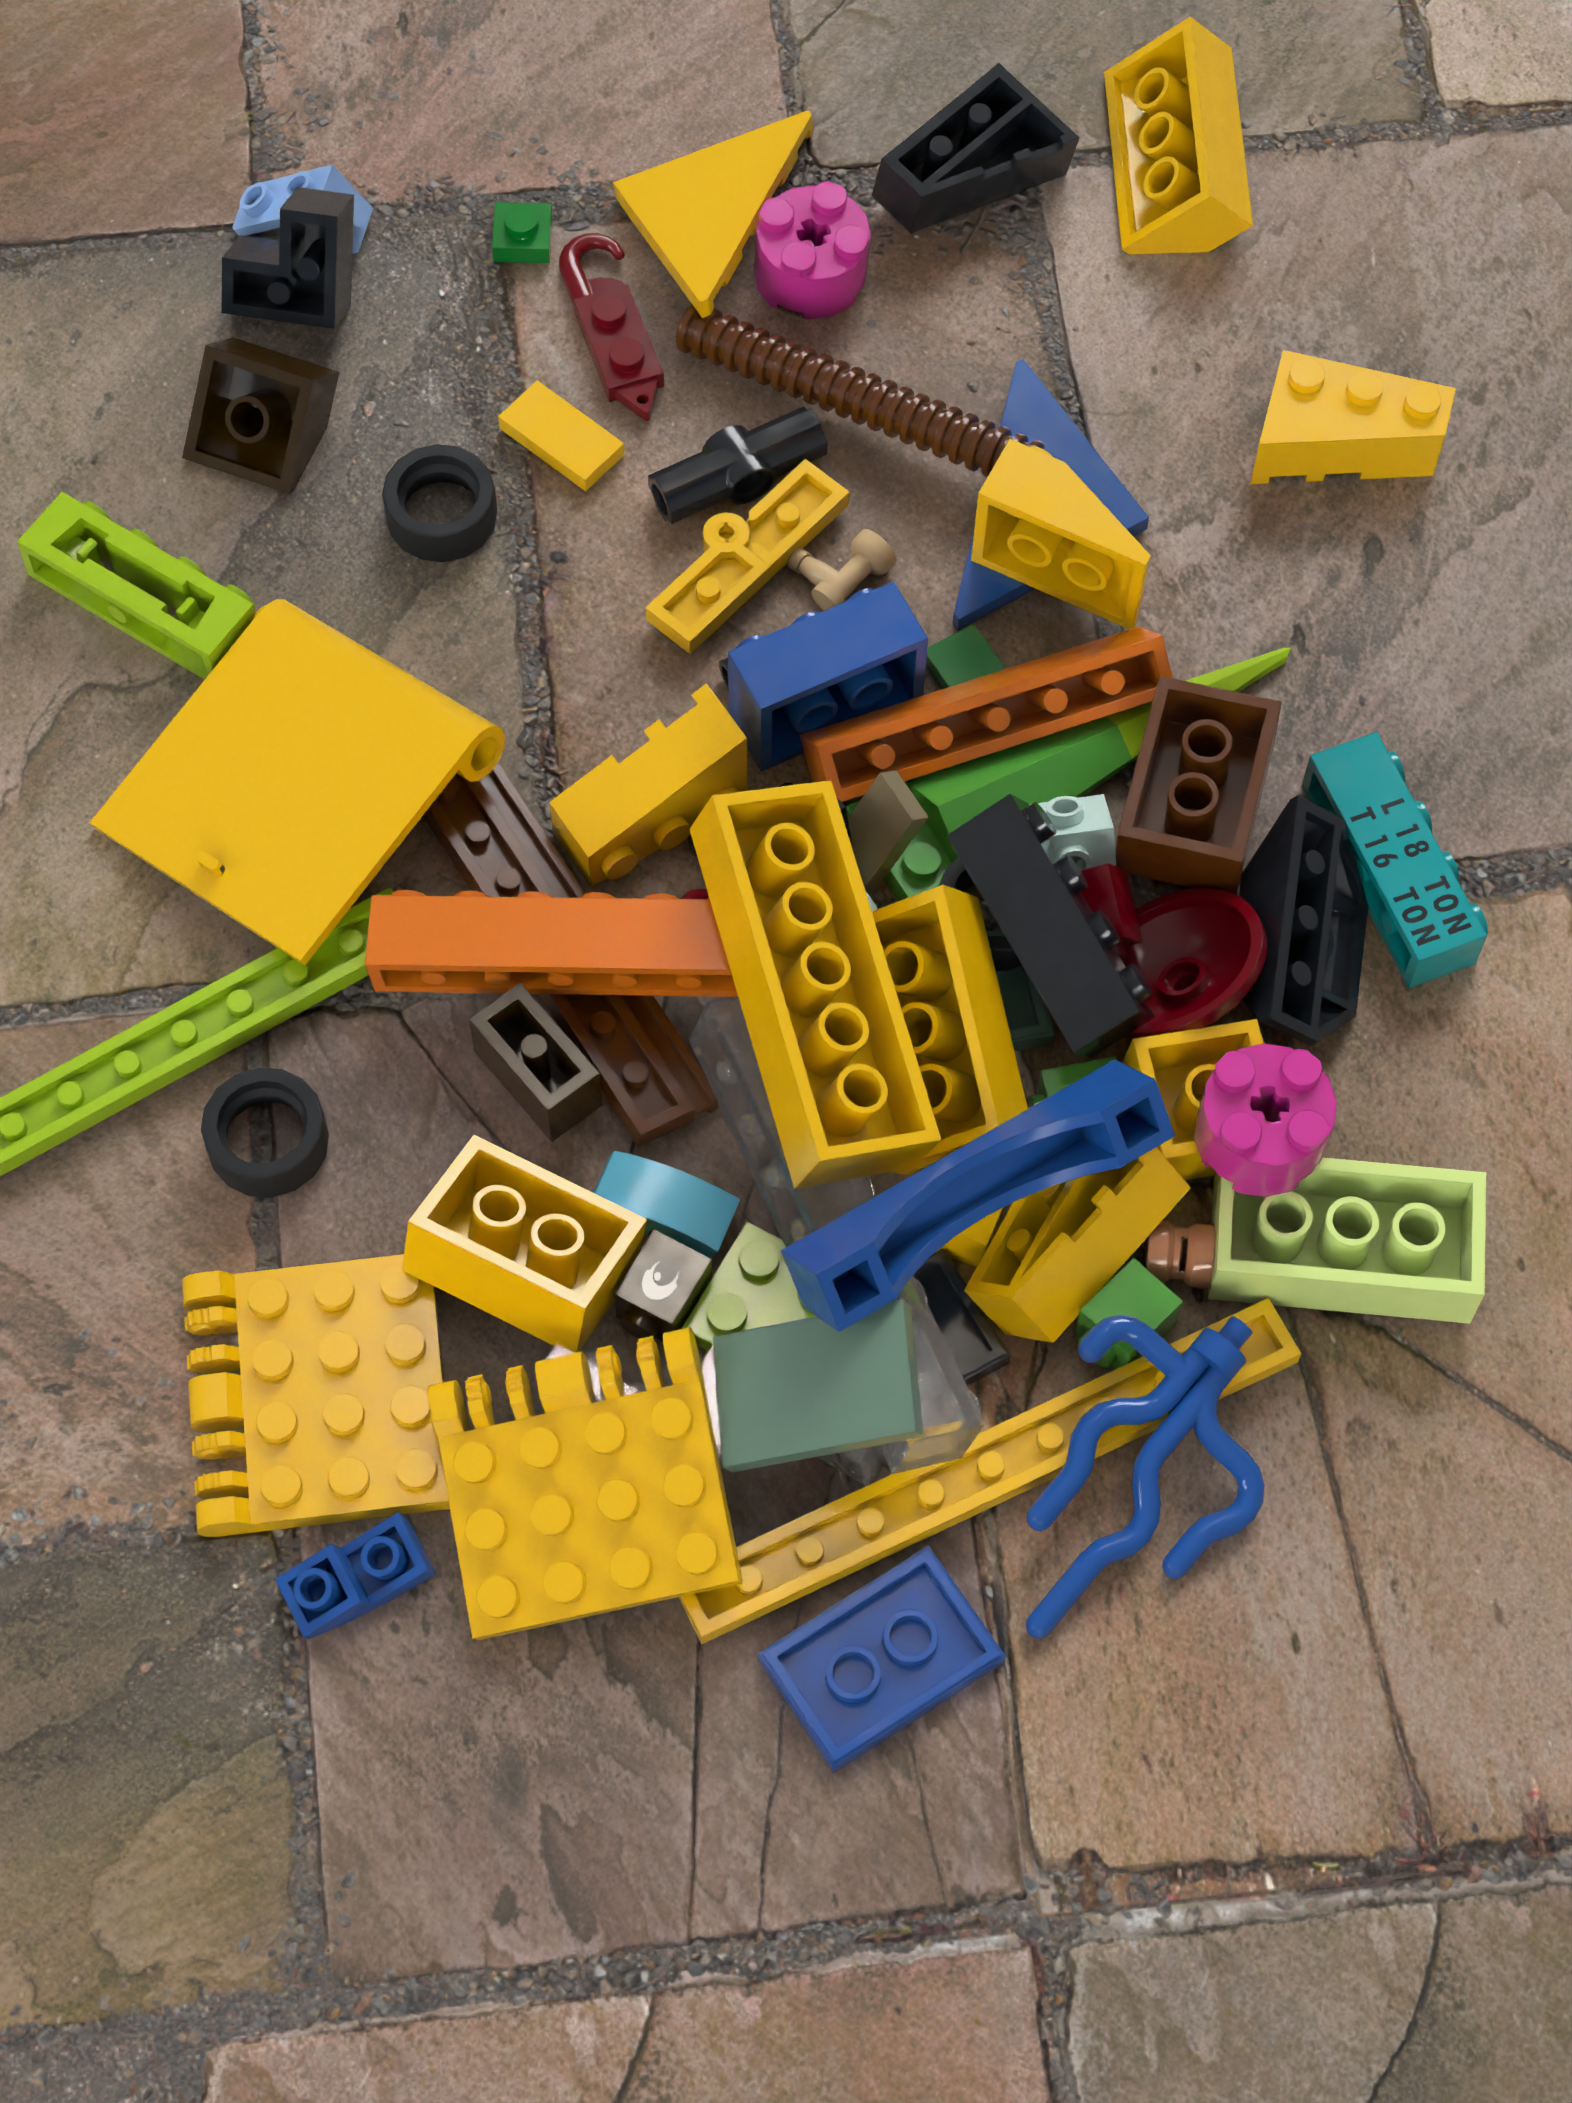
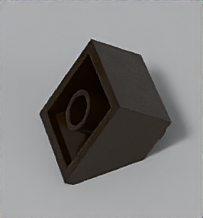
M234 337L205 345L182 458L288 494L292 493L327 429L339 372Z

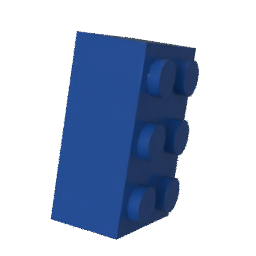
M892 582L877 589L867 588L860 590L842 604L823 612L812 611L803 614L785 628L768 635L759 634L743 640L735 649L728 651L729 714L747 737V748L760 771L762 772L804 754L799 736L801 734L923 696L928 637L895 582Z

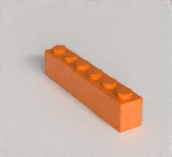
M1135 627L799 736L812 783L831 780L836 797L843 802L865 795L880 772L897 770L905 782L1152 702L1159 676L1173 678L1163 635L1141 627Z
M398 890L391 895L371 896L365 966L375 992L504 994L521 982L530 994L738 997L709 897L707 899H679L671 894L653 893L645 896L643 899L615 898L607 893L591 892L583 894L580 898L551 897L546 893L536 891L523 892L517 895V897H489L478 891H461L454 894V896H426L414 890Z

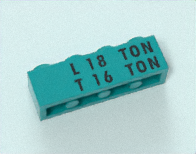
M1378 732L1311 754L1301 786L1310 802L1346 821L1350 838L1345 841L1358 865L1368 903V913L1408 989L1475 965L1488 934L1485 916L1475 902L1469 903L1459 884V870L1454 858L1448 851L1442 852L1432 834V822L1429 812L1421 801H1414L1405 784L1404 768L1398 755L1392 750L1387 751Z

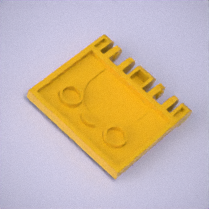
M404 1254L236 1274L219 1270L194 1273L182 1279L183 1306L189 1310L187 1316L184 1317L185 1331L199 1336L238 1332L239 1347L225 1344L212 1345L210 1347L203 1346L190 1350L189 1355H187V1370H191L195 1374H202L188 1381L191 1429L198 1432H216L195 1436L194 1441H192V1456L207 1461L220 1458L246 1457L247 1473L234 1470L203 1474L194 1481L195 1496L203 1499V1501L195 1505L197 1533L199 1535L221 1537L393 1516L397 1512L413 1514L450 1509L438 1437L432 1424L428 1402V1387L444 1382L435 1286L402 1271ZM240 1371V1374H241V1375L232 1374V1373H227V1372ZM244 1428V1433L230 1431L233 1429Z
M691 1327L663 1333L667 1367L673 1383L670 1386L665 1385L661 1358L653 1336L638 1339V1342H636V1357L647 1390L644 1392L625 1396L620 1359L612 1345L597 1348L596 1351L600 1385L606 1399L599 1402L595 1401L590 1369L583 1351L535 1363L539 1397L545 1414L541 1415L535 1414L531 1387L523 1365L508 1368L506 1372L505 1384L510 1405L516 1419L514 1421L495 1425L491 1404V1391L482 1374L467 1377L468 1380L465 1381L469 1414L475 1427L473 1430H469L464 1397L457 1380L434 1384L428 1387L430 1414L439 1442L472 1639H488L743 1583L698 1347Z

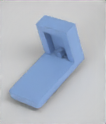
M333 164L308 171H300L293 175L266 182L255 183L245 190L240 199V207L232 229L239 236H247L279 228L280 208L297 187L353 194L352 254L359 252L373 207Z

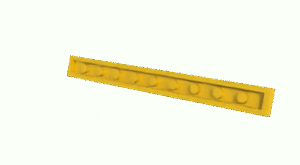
M1269 1298L1205 1327L1219 1332L1227 1321L1234 1316L1244 1322L1253 1332L1239 1349L1245 1356L1246 1363L1225 1387L1218 1400L1298 1363L1301 1352ZM1205 1328L1170 1345L1183 1355ZM1143 1356L737 1546L736 1550L743 1583L679 1597L701 1644L711 1641L1055 1478L1066 1463L1071 1433L1085 1413L1101 1402L1116 1398H1138L1148 1395L1158 1386L1165 1375ZM1173 1408L1158 1420L1140 1425H1118L1109 1428L1101 1435L1097 1442L1095 1458L1156 1430Z

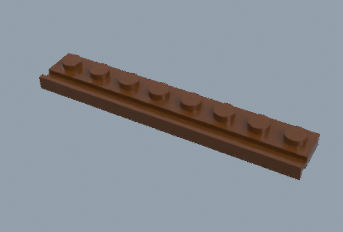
M499 763L496 764L495 768L486 777L479 781L470 782L456 773L423 815L472 891L482 892L489 897H517L520 893L529 891L542 892L551 897L580 898L585 894ZM539 994L562 1031L600 1073L601 1091L638 1147L692 1122L694 1116L708 1110L711 1113L718 1109L720 1095L654 996Z

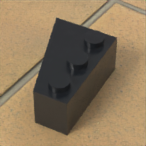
M998 63L881 159L872 197L910 233H914L1066 175L1080 137Z

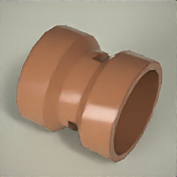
M1163 1219L1144 1241L1142 1265L1163 1284L1169 1279L1183 1280L1189 1288L1209 1289L1215 1251L1214 1224L1194 1222L1188 1228L1174 1227L1169 1220ZM1181 1237H1184L1182 1270H1179Z

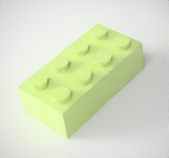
M1323 1157L1314 1171L1299 1182L1297 1188L1291 1192L1268 1197L1239 1193L1232 1189V1182L1219 1176L1217 1172L1215 1173L1211 1224L1215 1226V1251L1208 1299L1256 1304L1269 1298L1275 1306L1471 1323L1485 1295L1486 1172Z

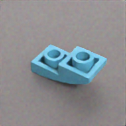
M615 1150L609 1155L593 1193L646 1218L647 1223L644 1236L652 1229H655L709 1258L719 1251L740 1201L739 1198L686 1172L650 1159Z

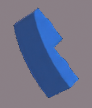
M397 1512L342 1548L331 1543L277 1577L275 1581L303 1637L311 1639L346 1624L397 1598L433 1577L437 1572L408 1516Z

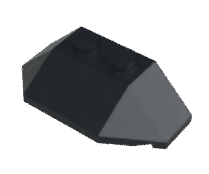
M1298 795L1289 800L1242 873L1239 897L1248 902L1256 911L1264 926L1267 937V954L1262 971L1242 1000L1263 1023L1311 1046L1320 1042L1327 1035L1356 1017L1368 903L1357 862L1345 841L1350 838L1346 821Z

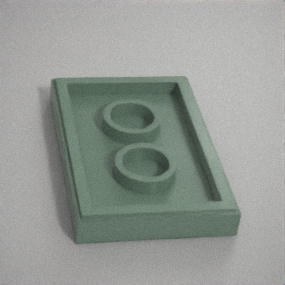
M904 1299L888 1303L840 1332L815 1316L713 1337L722 1466L731 1473L924 1437L911 1305Z

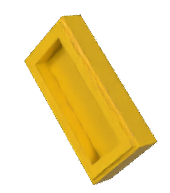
M538 380L498 416L499 429L585 492L625 455L624 443Z

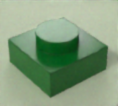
M495 202L492 239L493 262L550 263L553 221L552 203Z

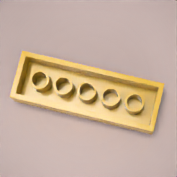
M832 781L712 795L689 830L794 1189L914 1168L941 1141V1136Z

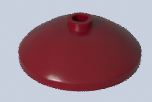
M1198 888L1169 893L1135 909L1143 942L1124 947L1126 956L1121 960L1125 967L1133 963L1149 984L1153 996L1147 999L1146 1002L1155 1018L1123 1038L1132 1040L1208 1027L1227 1015L1242 1001L1258 979L1267 954V937L1264 926L1256 911L1248 902L1227 891Z

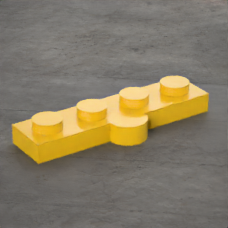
M804 459L749 511V518L746 521L734 513L724 512L712 516L703 527L704 553L645 607L646 621L687 653H693L788 563L791 554L797 548H804L849 506L850 492L807 459Z

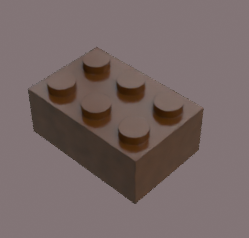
M1159 676L1117 834L1116 866L1126 869L1127 874L1196 889H1218L1237 895L1273 752L1282 701Z

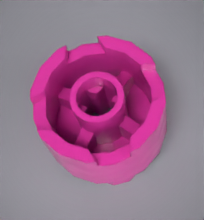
M825 181L816 186L791 188L764 202L759 212V221L756 229L754 276L759 293L773 308L777 309L779 304L790 311L803 313L804 319L811 320L834 316L855 302L856 295L863 288L867 276L871 231L866 214L853 199L847 197L843 186Z
M1259 1044L1227 1052L1216 1063L1214 1071L1206 1082L1197 1113L1194 1140L1201 1162L1206 1168L1210 1164L1219 1176L1233 1183V1190L1242 1194L1268 1197L1291 1192L1297 1188L1299 1182L1310 1175L1317 1164L1320 1163L1335 1125L1337 1101L1330 1080L1322 1071L1320 1060L1304 1049L1294 1050L1290 1047L1271 1044Z

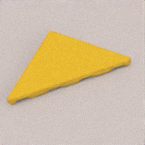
M809 110L613 182L616 200L702 318L712 313L714 309L713 300L721 286H727L743 257L742 249L750 235L754 236L756 234L759 212L764 202L772 197L778 186H782L799 158V147L805 138L808 139L813 133V119Z

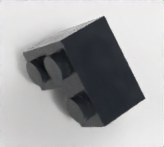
M297 187L280 208L279 240L240 235L222 257L221 313L335 329L351 306L354 195Z

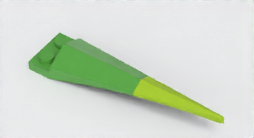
M1281 648L1186 681L1240 692L1283 665L1288 658L1291 648ZM1152 702L905 781L929 818L884 879L898 901L937 887L946 868L959 857L947 835L1007 795L1012 794L1029 805L1034 802H1049L1060 796L1084 797L1136 761ZM860 800L846 807L848 818Z

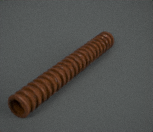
M691 305L685 310L679 321L676 331L677 348L681 352L689 353L692 351L693 355L701 360L708 357V361L715 366H720L724 363V368L727 371L733 373L740 370V374L747 379L755 376L759 384L768 385L771 383L772 388L778 392L787 389L789 396L795 399L803 395V400L807 404L814 405L819 402V407L824 411L829 412L835 408V413L839 417L847 418L851 415V420L858 425L864 424L867 421V426L870 430L876 432L883 428L884 434L887 437L894 438L900 435L901 442L907 445L915 441L916 447L919 450L925 452L932 448L934 456L943 458L948 455L949 461L955 465L961 464L964 461L965 467L972 472L981 468V473L984 477H988L1009 439L1028 447L1035 446L1045 450V445L1042 441L1034 440L1028 443V437L1022 433H1018L1013 437L1012 431L1005 426L999 427L996 430L993 421L987 419L979 423L977 415L968 413L963 416L962 410L956 406L950 407L947 410L944 401L937 399L930 403L928 395L919 393L914 396V391L907 386L901 387L898 390V385L892 380H886L882 383L879 375L871 373L866 376L863 368L858 366L850 370L847 362L838 360L834 363L831 355L826 353L818 357L815 349L806 347L802 350L800 343L794 340L786 344V339L782 335L774 334L770 337V332L767 329L761 327L754 330V326L747 321L739 324L735 316L725 315L723 317V313L718 309L714 308L709 316L702 318L695 307Z

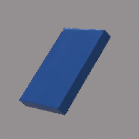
M929 1545L758 1653V1661L833 1773L1002 1665L1006 1658Z

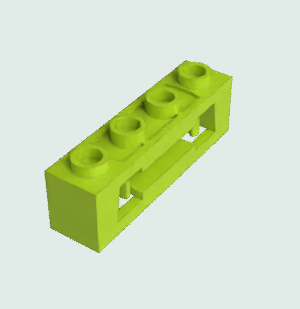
M62 491L17 541L29 576L204 680L248 627L255 614V605L252 599L240 588L231 584L225 587L207 577L204 571L189 558L179 556L176 559L159 549L157 544L141 530L132 528L129 531L113 522L107 513L91 501L81 503ZM100 557L112 563L114 573L104 568L105 565L101 562ZM165 603L177 609L175 613L179 620L168 614Z

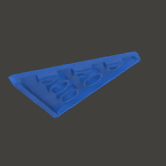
M1021 359L1016 362L1000 427L1005 426L1012 431L1013 437L1018 433L1025 434L1028 437V443L1034 440L1042 441L1045 445V450L1054 458L1064 461L1132 536L1146 530L1149 521L1148 515L1025 360ZM973 537L954 609L953 625L957 631L1035 589L971 561Z

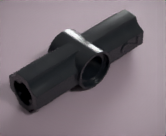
M803 406L749 431L741 425H732L719 430L706 441L702 447V452L648 475V486L659 513L665 521L668 520L673 524L727 499L735 505L746 504L756 500L769 490L776 477L794 470L804 459L812 462L827 455L828 442L822 431L821 423L813 410H807Z

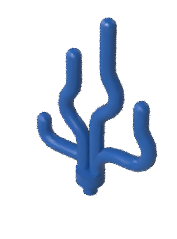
M1115 1315L1104 1318L1092 1327L1078 1345V1353L1081 1359L1087 1363L1098 1362L1112 1345L1122 1341L1134 1347L1159 1369L1165 1377L1148 1395L1138 1398H1116L1098 1403L1080 1418L1071 1433L1065 1465L1027 1512L1026 1520L1030 1528L1035 1531H1044L1049 1528L1080 1491L1093 1470L1097 1442L1105 1431L1118 1425H1140L1158 1420L1172 1408L1173 1410L1145 1442L1133 1464L1131 1485L1134 1511L1129 1524L1121 1531L1095 1540L1079 1554L1026 1620V1630L1033 1638L1042 1639L1048 1636L1107 1565L1134 1556L1150 1541L1159 1524L1160 1517L1159 1471L1165 1460L1192 1428H1194L1196 1437L1208 1453L1235 1477L1238 1491L1234 1502L1230 1506L1201 1517L1182 1535L1162 1562L1164 1573L1171 1579L1182 1578L1212 1543L1240 1533L1255 1519L1263 1504L1265 1488L1260 1467L1251 1455L1224 1431L1219 1424L1216 1413L1217 1401L1222 1391L1247 1361L1239 1349L1253 1332L1240 1319L1232 1316L1219 1332L1205 1328L1183 1355L1150 1326L1133 1316Z

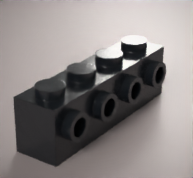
M1009 794L948 834L947 838L1071 1049L1076 1054L1092 1058L1155 1018L1146 1002L1147 999L1153 996V993L1139 969L1133 963L1125 967L1113 947L1121 940L1109 918L1101 909L1093 913L1081 892L1088 888V884L1076 863L1068 855L1061 859L1049 838L1056 834V830L1048 815L1037 802L1029 805L1018 797Z

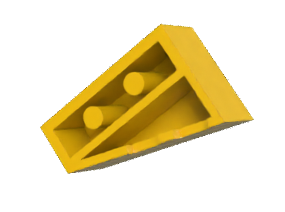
M1283 350L1250 484H1268L1270 477L1304 475L1305 482L1324 481L1325 474L1359 473L1360 479L1433 476L1446 435L1456 388Z
M707 683L691 694L697 705L667 728L658 719L645 729L644 732L650 740L620 763L611 755L549 802L552 833L590 887L607 878L613 880L626 875L636 866L639 860L659 849L669 850L681 844L689 836L690 827L712 795L747 791V737Z
M1156 1147L1121 1168L1089 1174L1056 1184L1016 1200L1011 1205L964 1291L1005 1335L1054 1343L1079 1315L1080 1310L1105 1286L1191 1187Z

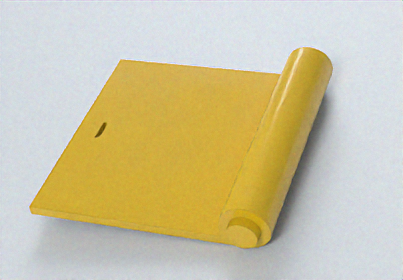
M276 599L256 611L248 627L89 823L111 840L305 966L454 775L457 773L468 781L474 782L483 779L495 768L504 750L505 735L503 730L497 725L287 600Z

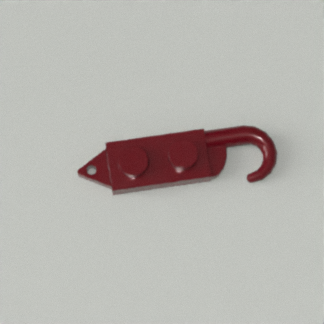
M599 233L580 235L564 246L559 257L560 273L574 306L575 317L609 402L618 400L645 421H649L657 390L664 387V373L629 286L614 278L599 277L587 279L580 262L582 255L589 250H606L616 260H622L625 253L620 244L609 236Z

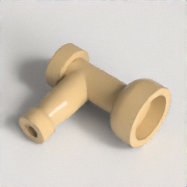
M862 529L851 542L850 552L852 558L839 571L825 562L813 558L811 553L801 547L791 554L788 560V567L798 574H803L811 583L816 585L811 591L812 598L825 611L844 603L850 593L869 574L876 576L884 575L896 564L897 557L895 552L880 535L872 530Z

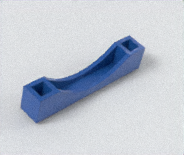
M1114 1059L781 1250L803 1306L840 1332L897 1299L908 1280L930 1256L953 1237L987 1215L1016 1200L1053 1185L1089 1174L1121 1168L1173 1138L1175 1133L1157 1082L1154 1078Z

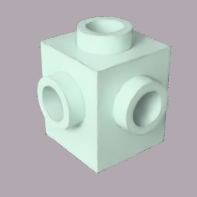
M1104 794L1079 798L1060 796L1049 802L1038 803L1048 815L1056 830V834L1049 839L1061 859L1066 855L1070 856L1080 871L1106 863L1116 866L1114 826Z

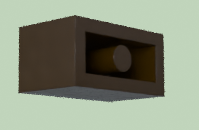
M521 982L469 1018L474 1052L551 1142L603 1106L600 1073Z

